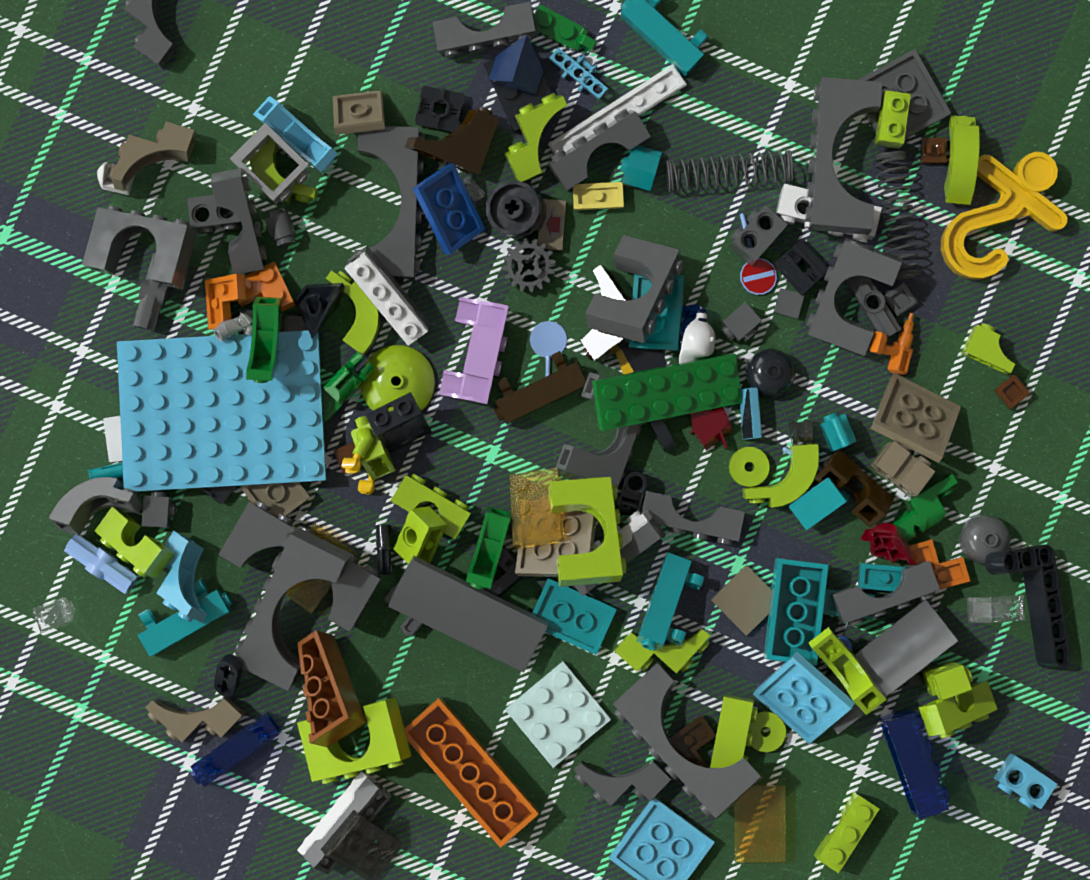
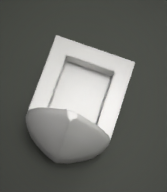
M110 162L103 163L97 171L100 187L104 190L129 195L134 176L124 191L114 189L113 181L110 178V172L114 164H110Z

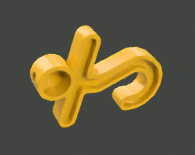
M1043 152L1030 153L1017 162L1013 172L990 155L979 157L977 176L999 192L1000 198L997 203L960 213L947 224L941 236L940 250L945 264L953 273L965 279L981 280L995 275L1008 263V255L1002 249H995L983 258L970 256L964 247V239L969 232L1025 216H1030L1050 232L1058 231L1066 226L1067 215L1040 194L1050 188L1057 178L1058 168L1051 156Z

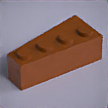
M316 630L297 644L301 674L305 677L303 693L304 697L307 698L309 710L306 712L307 722L310 723L311 727L309 743L328 748L365 724L366 720L335 636Z

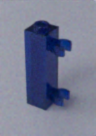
M267 712L190 767L193 770L190 772L191 776L198 785L202 783L205 787L280 735L282 731Z

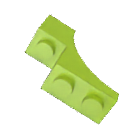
M555 93L547 95L541 99L543 103L536 106L528 104L520 108V113L515 115L527 143L523 144L522 141L508 147L509 151L504 154L516 180L523 182L542 173L538 160L539 139L550 118L560 109L567 106L562 95L556 96Z
M701 628L694 635L684 640L680 646L664 644L660 650L656 649L653 651L642 647V643L636 641L637 636L630 632L614 651L636 671L640 668L644 671L654 660L651 656L656 654L675 673L679 670L684 672L692 664L693 661L690 658L697 651L700 654L709 645L710 642L707 639L710 635Z

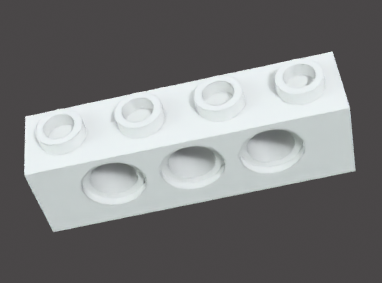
M784 184L775 214L787 224H794L796 221L804 223V227L809 229V222H805V214H801L797 210L798 203H806L810 207L811 198L807 197V189ZM874 206L873 229L869 235L845 234L853 235L852 239L861 242H867L868 239L872 240L876 234L882 207ZM828 232L832 235L843 236V233Z

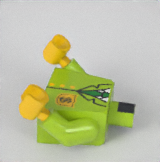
M362 416L354 421L356 429L351 431L355 444V449L352 452L354 457L344 458L342 467L346 468L345 473H358L362 463L367 471L366 475L369 477L368 480L359 481L358 491L361 494L369 495L374 492L375 479L396 470L389 452L381 440L376 438L367 417Z

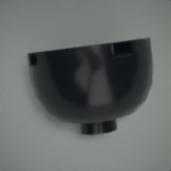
M773 348L763 349L755 353L748 361L745 369L746 381L749 388L758 389V394L761 397L767 399L779 397L785 394L793 385L795 366L790 357L783 351Z

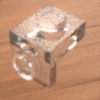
M66 597L32 609L40 633L74 621L75 609L72 602L67 601Z

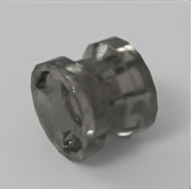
M805 419L803 422L790 420L791 444L797 445L799 442L813 443L811 419Z

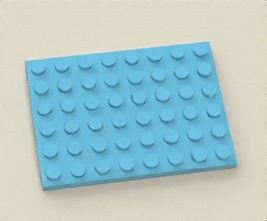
M309 331L279 332V363L273 380L266 383H255L253 380H246L252 334L234 335L222 342L216 336L117 341L124 488L140 492L327 481L319 332L313 339Z

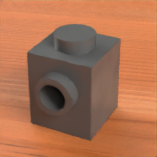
M745 302L721 323L724 327L722 332L730 341L735 339L738 342L743 339L746 342L756 333L754 327L762 320Z
M151 491V496H144L142 526L171 528L172 518H175L177 508L176 503H173V498L166 497V492Z

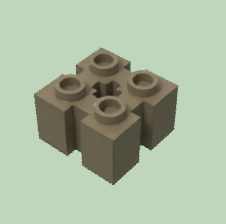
M895 441L888 442L870 464L869 468L884 479H887L908 497L917 496L935 473L930 468L932 464L922 456L914 457L911 455L910 451L912 449Z

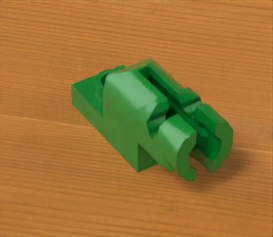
M358 351L323 387L324 424L360 389L359 387L375 370L368 363L360 371V374L356 371V368L365 359Z
M953 474L945 476L922 490L917 496L906 500L911 511L906 510L891 524L897 527L907 542L916 537L914 527L919 532H925L942 521L946 511L937 495H940L942 498L954 491L952 486L958 482Z

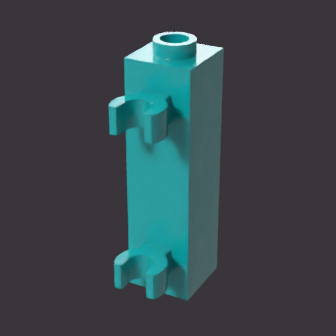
M626 0L620 7L622 9L620 18L671 65L674 64L676 69L686 77L702 60L704 54L698 48L707 40L708 35L700 29L689 41L654 9L662 0Z
M667 553L636 640L642 643V647L654 651L656 649L660 650L665 640L679 646L683 643L686 632L672 629L670 624L683 585L699 590L704 580L703 576L688 572L691 564L690 560L671 553Z
M203 579L194 582L195 593L200 599L198 603L208 614L203 623L195 619L189 622L178 615L179 612L157 623L150 609L138 614L147 630L138 634V637L149 657L155 656L232 611L230 606L233 603L227 592L222 593L218 589L209 593Z

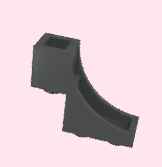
M126 0L124 10L129 16L147 28L137 35L135 39L136 44L134 45L135 49L163 69L176 51V47L163 35L159 27L156 13L157 0Z
M652 759L636 771L619 775L598 772L585 765L582 761L574 767V771L577 773L574 777L584 787L589 784L595 790L593 793L594 797L603 805L607 802L610 806L631 784L634 785L632 791L641 800L646 797L651 801L671 780L670 776Z

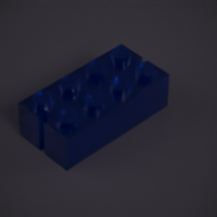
M905 708L878 718L911 813L921 820L949 810L947 802H950V797L946 788H942L938 778H941L942 775L938 764L933 763L930 757L933 749L929 739H925L921 730L925 729L921 716Z

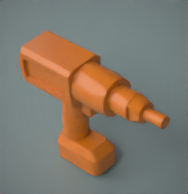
M909 313L908 320L905 321L903 330L898 335L897 342L893 341L892 346L886 345V333L875 331L872 337L870 352L890 355L888 370L893 374L904 375L908 372L913 352L911 349L914 336L912 334L914 322L912 321L913 313Z

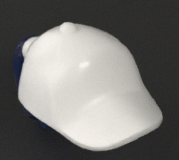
M701 305L683 306L682 315L685 318L681 323L682 337L680 340L679 363L708 357L714 351L715 333L713 328L707 323V312L705 307Z

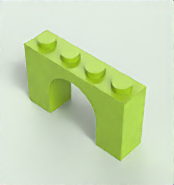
M611 477L551 481L548 488L551 513L573 511L589 513L600 522L604 531V541L594 551L558 556L556 563L559 587L620 582L623 574L626 573L625 558L620 556V549H623L622 533L618 534L617 524H620L619 509L614 507V500H617L616 485H612Z
M394 697L363 706L370 732V745L362 758L348 755L342 750L338 741L328 748L309 743V734H311L310 723L307 720L298 722L297 725L312 782L322 780V784L336 781V776L344 775V779L358 776V771L365 769L366 774L381 770V765L388 764L389 768L403 765V760L411 757L397 698Z

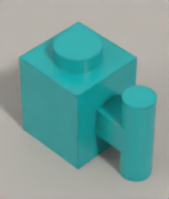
M640 145L632 148L629 158H623L620 172H624L622 183L650 191L662 152Z
M835 412L823 417L825 422L819 424L830 452L857 442L845 414L839 416Z

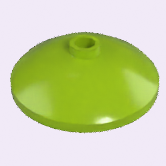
M392 345L378 350L367 360L364 367L370 363L375 370L360 388L365 402L372 410L410 392L421 411L429 404L435 389V377L430 363L420 352L408 346ZM394 377H400V385L394 386L392 384V379ZM389 407L388 411H393L394 407Z

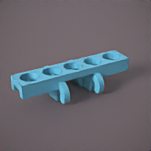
M558 47L549 59L564 71L561 77L565 79L567 74H569L581 84L578 88L579 92L584 87L600 100L608 88L591 75L593 72H597L596 68L598 65L592 66L587 62L585 54L582 57L578 56V62H575ZM559 53L564 58V60L562 62H558L555 59L556 54ZM567 61L571 63V65L568 68L564 67V64ZM582 63L590 71H586L580 64ZM581 69L583 76L580 78L575 77L574 71ZM590 81L593 82L590 86H587ZM597 85L602 89V92L597 94L593 91V87Z

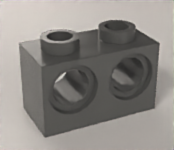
M214 195L187 198L190 227L198 231V234L213 233V229L223 228V231L238 230V226L242 225L235 213L231 218H223L222 212L225 208L216 206ZM202 210H208L209 218L204 222L198 221V214Z
M766 205L760 211L756 208L747 218L750 223L744 229L740 226L730 237L734 241L729 247L751 266L788 225ZM766 220L770 224V229H762L759 226V221ZM743 239H751L754 242V248L745 247Z

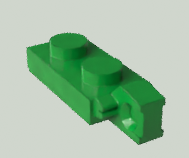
M541 4L538 6L534 15L537 32L540 35L571 51H578L581 47L592 53L597 41L587 36L588 31L584 27Z

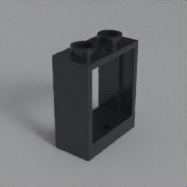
M411 392L365 414L376 438L381 440L389 453L432 432ZM389 407H394L393 411H388Z

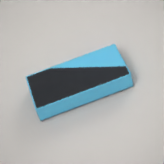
M758 389L741 390L743 403H740L743 440L761 438Z

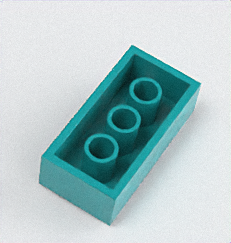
M775 558L763 658L786 662L798 652L810 664L817 666L818 655L811 648L809 642L821 633L829 565Z

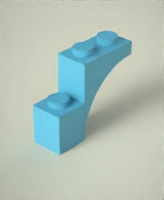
M271 96L253 114L261 123H266L304 161L320 172L328 168L338 154Z
M173 531L165 544L174 553L171 560L165 566L170 572L157 591V594L165 599L163 601L164 605L175 611L178 609V615L189 622L195 619L203 623L208 614L201 608L196 598L194 578L196 567L204 548L190 538Z

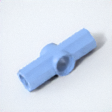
M74 535L64 550L68 555L85 565V569L101 580H106L124 594H127L132 589L139 577L129 568L119 563L113 554L102 547L98 548L81 535Z

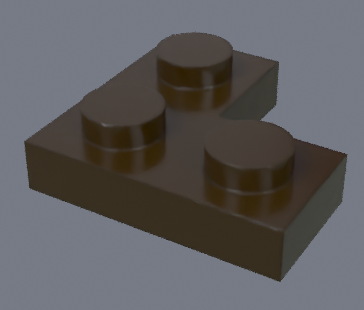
M700 715L671 735L669 740L677 752L686 760L697 766L708 768L696 750L716 737V734L704 717Z

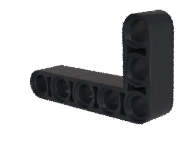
M1043 544L989 553L985 559V566L991 575L1023 572L1034 650L1038 665L1042 668L1067 666L1070 662V649L1053 548L1050 545Z

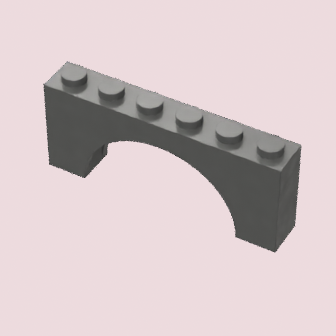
M822 77L819 85L814 87L813 98L818 100L817 109H813L812 124H816L815 134H811L810 148L814 149V158L809 159L808 172L813 174L812 182H808L807 197L811 198L810 207H806L805 222H809V230L869 235L873 229L874 204H868L854 198L842 187L834 171L832 148L836 134L848 121L860 115L878 112L881 107L882 82Z
M385 126V129L358 132L359 154L370 156L383 162L397 178L401 191V208L395 226L386 238L369 248L394 279L415 280V273H420V258H416V248L421 249V234L417 233V224L422 223V209H418V199L412 188L418 185L419 174H423L424 161L419 159V153L406 148L405 145L408 138L418 137L424 139V135L420 134L419 127ZM354 250V255L360 250Z
M259 500L257 503L249 502L219 555L240 568L244 567L251 557L261 550L281 546L286 534H291L297 527L291 525L293 520L281 513L276 516L269 512L271 507ZM301 526V527H300V529H302V530H304V531H307V532H309V533H311V534L314 535V532H312L311 530L307 529L306 527H304V526ZM353 555L343 576L337 583L331 582L333 606L328 617L330 621L349 632L353 630L382 580V577L378 576L379 570L368 564L365 567L356 563L358 558Z
M296 528L291 534L287 533L281 544L284 547L282 555L278 554L274 560L272 568L275 571L272 577L269 576L263 586L262 590L266 591L263 599L259 598L253 609L256 615L254 620L250 619L244 630V633L247 634L245 641H241L235 651V654L238 655L243 664V669L287 691L296 683L301 668L299 658L289 649L280 630L279 614L283 598L289 588L305 580L324 579L337 583L343 576L352 556L351 553L300 528Z
M657 663L613 703L617 708L614 713L623 723L628 720L634 727L631 732L640 742L644 739L651 746L648 751L657 761L661 758L668 765L665 770L674 780L678 777L685 784L682 789L691 799L695 796L702 803L699 808L708 818L714 816L718 819L763 777L744 757L727 767L705 768L689 762L677 752L667 736L664 725L665 703L669 693L677 683Z

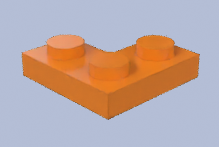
M275 261L265 265L262 270L253 271L244 276L246 299L238 301L241 307L255 301L256 297L282 298V312L295 306Z
M232 274L205 280L208 330H213L220 322L232 318L230 302L246 299L244 274Z
M932 539L910 545L918 557L917 563L930 561L940 589L970 581L964 557L939 563Z

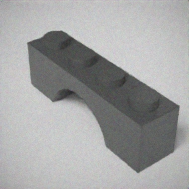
M531 2L506 6L500 22L492 29L482 32L466 28L457 17L433 21L437 50L441 56L445 55L446 58L457 57L460 55V52L468 50L470 53L481 52L484 50V47L492 45L494 48L508 46V42L519 40L526 34L530 41L533 40L532 37L538 36Z
M624 109L614 115L615 120L608 125L606 122L598 125L593 129L594 134L587 138L582 136L572 142L573 147L566 152L562 149L551 156L552 161L547 164L564 190H569L588 177V159L591 153L600 145L618 143L625 149L631 150L651 137L636 111Z
M242 168L212 173L211 186L216 206L234 212L239 217L243 226L240 234L229 242L228 253L234 274L264 269V260L268 259L265 245H260L259 237H262L260 223H255L253 214H256L254 199L249 200L247 191H251L248 176H243Z
M645 491L640 513L642 514L648 510L658 525L669 527L668 532L683 535L684 530L693 532V537L704 540L708 539V535L718 537V543L732 545L733 541H739L745 514L743 511L718 507L709 518L703 521H689L677 513L672 504L671 496Z
M922 561L916 565L901 569V579L898 586L887 596L873 598L865 594L858 586H852L832 593L831 597L840 622L853 626L863 622L862 617L872 614V617L875 618L886 614L887 608L896 606V609L911 605L910 600L919 597L920 601L932 598L935 596L934 592L940 590L930 561Z

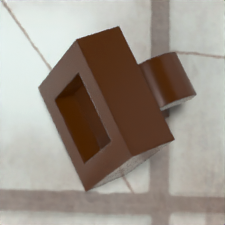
M947 138L920 139V164L947 163Z

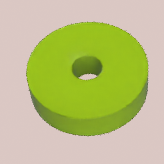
M741 448L732 455L729 461V473L732 479L741 486L753 487L759 485L766 479L769 473L768 458L758 448ZM747 462L753 464L754 468L751 472L745 470Z
M762 711L757 713L755 722L750 721L748 731L753 732L751 746L761 752H771L782 745L786 736V728L779 716L772 712ZM768 727L770 729V734L768 736H762V728Z

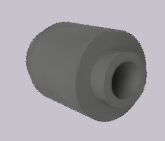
M283 209L269 212V217L265 221L272 242L276 243L277 248L296 242L294 237L296 232L289 212H283Z

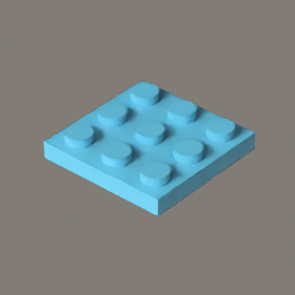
M798 652L758 686L753 693L757 699L779 716L782 721L808 744L851 710L855 704L853 700Z
M654 797L648 802L615 847L609 859L637 880H688L715 842Z

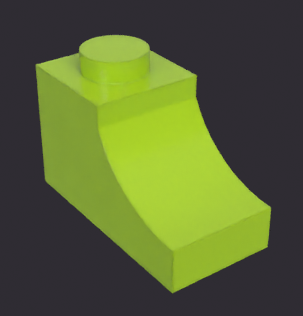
M982 323L981 326H974L961 354L1005 375L1011 373L1015 363L1007 359L1002 353L999 345L1001 335L995 333L996 329L990 325Z

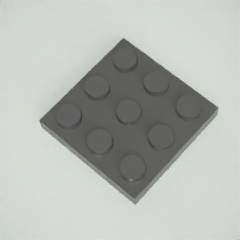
M916 49L858 79L882 82L881 96L886 90L911 94L905 139L951 114ZM879 110L877 113L864 114L875 134Z

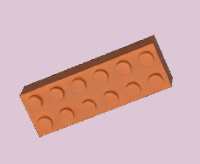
M441 697L436 699L404 727L408 742L500 848L539 815L537 807Z

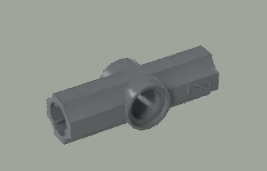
M153 253L147 277L142 281L138 298L140 302L133 326L155 332L161 308L165 305L168 297L169 287L159 285L149 279L155 258Z
M859 275L845 280L860 304L861 311L868 317L875 331L886 333L887 339L901 331L900 326L885 303L884 296L878 292L870 277ZM868 298L876 299L878 301V308L870 309L866 304V300Z

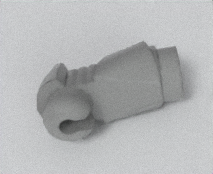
M240 313L239 317L220 322L213 329L214 334L220 342L229 339L241 331L244 334L251 335L253 318L245 313Z

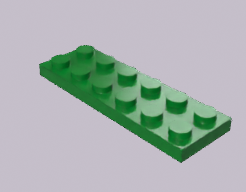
M735 353L592 380L599 430L601 431L743 403Z

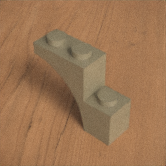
M165 122L163 130H158L155 142L128 135L126 143L122 142L120 145L119 161L112 166L110 172L114 189L124 191L134 175L153 163L165 160L189 162L196 143L195 130Z
M229 697L223 698L212 708L198 712H184L172 709L157 698L145 707L149 711L147 715L156 724L161 722L167 728V735L176 742L178 740L181 742L187 740L203 722L207 724L205 728L210 734L215 737L219 735L222 738L245 715Z

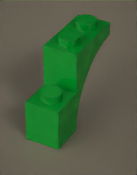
M256 297L253 303L252 340L249 362L246 369V380H253L255 383H266L273 380L279 363L278 335L282 327V298Z
M488 506L466 582L471 583L472 587L482 590L491 588L513 512Z

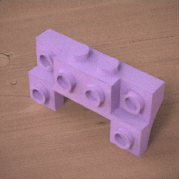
M460 297L455 322L471 325L473 330L463 374L444 370L439 395L488 405L494 376H499L502 362L498 361L499 352H504L507 337H503L509 306Z

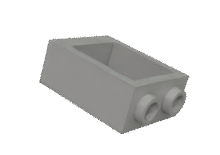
M266 123L230 158L238 168H242V172L275 204L279 201L282 203L286 201L292 194L291 189L297 183L301 185L310 176L308 173L311 170L310 166ZM270 139L276 142L299 165L273 192L246 166Z

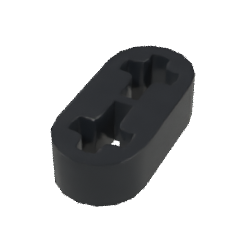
M663 419L648 422L664 453L676 448Z
M226 654L223 656L216 668L214 688L224 697L233 696L240 685L243 664L235 655Z

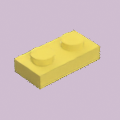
M623 183L576 184L573 186L574 211L624 208Z

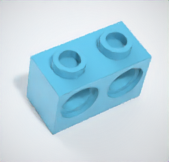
M1011 753L994 777L995 780L1000 782L997 787L1009 795L1015 792L1021 796L1018 801L1030 809L1033 806L1042 809L1057 786V783ZM1012 770H1017L1019 773L1017 781L1010 783L1008 780L1009 773ZM1038 784L1040 787L1038 795L1031 797L1029 793L1030 787Z

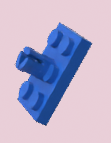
M454 163L447 164L412 188L444 254H452L486 230Z

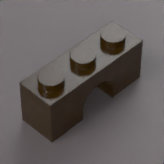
M840 449L822 464L814 478L821 483L829 477L838 489L846 490L852 496L855 503L852 512L869 528L887 514L894 501V498Z

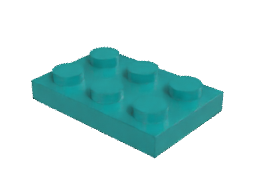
M634 274L632 300L642 297L650 290L652 283L647 278ZM676 275L673 291L665 298L664 310L661 315L658 314L656 317L655 329L652 335H648L645 343L634 340L630 341L629 348L680 350L684 275Z
M548 578L532 614L549 622L546 633L596 655L617 609L587 595L582 596L578 591L567 586L559 587L558 582Z

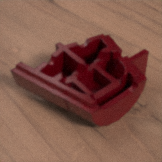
M723 407L690 413L692 431L689 433H693L706 451L718 441L722 442L724 449L728 448L724 438L732 433V427Z
M882 523L872 529L866 528L860 538L861 541L872 543L870 545V554H873L875 557H885L891 563L899 559L907 560L912 566L917 563L918 557L893 524Z

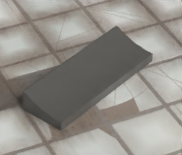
M414 555L392 593L388 607L522 672H525L549 623L485 590L472 587L471 583Z
M924 600L858 651L855 656L886 698L958 642V638L929 602ZM834 672L826 676L852 700ZM855 703L852 709L837 720L832 727L839 734L865 713Z

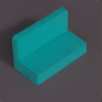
M828 477L790 504L789 508L807 531L847 502L850 496L844 489L840 492Z

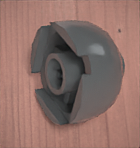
M987 514L974 516L965 522L959 534L960 549L965 557L979 564H985L986 556L989 553L1008 550L1010 547V532L1005 523L995 516Z

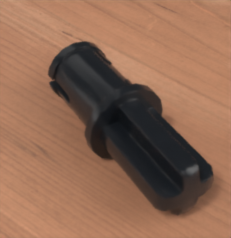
M375 525L376 548H374V551H377V570L380 571V575H389L392 572L391 550H394L391 542V525Z

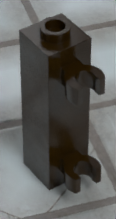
M558 351L551 355L558 370L555 373L515 392L512 391L506 377L498 380L497 383L504 397L495 401L497 407L493 409L499 422L504 420L506 425L584 388L586 380L578 363L575 362L567 366L561 352Z

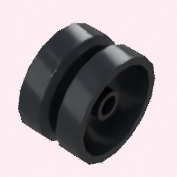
M519 180L506 181L497 185L490 192L486 202V215L490 224L498 232L512 239H524L534 236L543 227L546 219V205L543 197L530 185Z

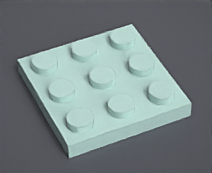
M563 661L505 709L553 768L611 720Z

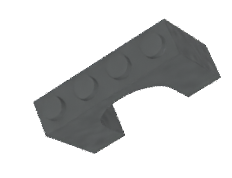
M108 206V209L98 207L82 265L93 271L115 275L122 248L127 240L135 234L151 232L156 241V254L149 279L159 285L182 289L197 231L189 227V222L180 219L169 222L167 218L159 215H152V218L145 217L144 213L130 210L129 214L124 213L121 208L115 206Z
M623 235L614 253L616 269L643 276L652 283V286L645 295L630 301L618 300L595 293L585 313L588 328L645 343L648 335H652L654 332L656 317L658 314L661 315L664 310L665 298L673 291L674 279L676 275H680L683 261L680 260L679 249Z
M845 238L843 244L838 242L833 257L837 258L834 267L829 266L824 280L828 281L825 291L820 289L815 301L819 307L816 314L811 312L806 327L810 328L808 333L810 336L865 356L874 334V329L843 316L836 306L835 292L844 280L859 275L867 276L893 286L902 264V259Z
M589 373L581 397L595 401L592 380L606 377ZM641 424L617 428L613 442L606 449L597 453H590L564 444L556 468L586 479L611 477L612 485H616V488H618L624 479V469L627 461L632 456V446L635 438L641 431Z

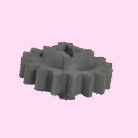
M524 238L523 245L515 241L516 248L513 250L508 247L509 257L503 256L502 258L504 261H507V265L503 266L502 270H508L509 272L504 278L506 280L513 279L512 287L520 284V291L522 292L526 286L529 287L530 292H534V286L536 285L543 289V281L551 282L549 277H547L548 274H555V271L550 269V265L556 264V261L549 259L553 252L544 251L547 246L545 243L540 247L537 246V239H534L532 244H529L528 239ZM527 248L535 249L530 255H523L519 252ZM542 255L545 259V271L540 269L539 265ZM535 257L533 262L535 269L533 271L528 269L522 274L525 268L523 261H530ZM513 259L518 262L519 270L516 274H514L512 268ZM529 275H534L538 278L533 282L523 281Z

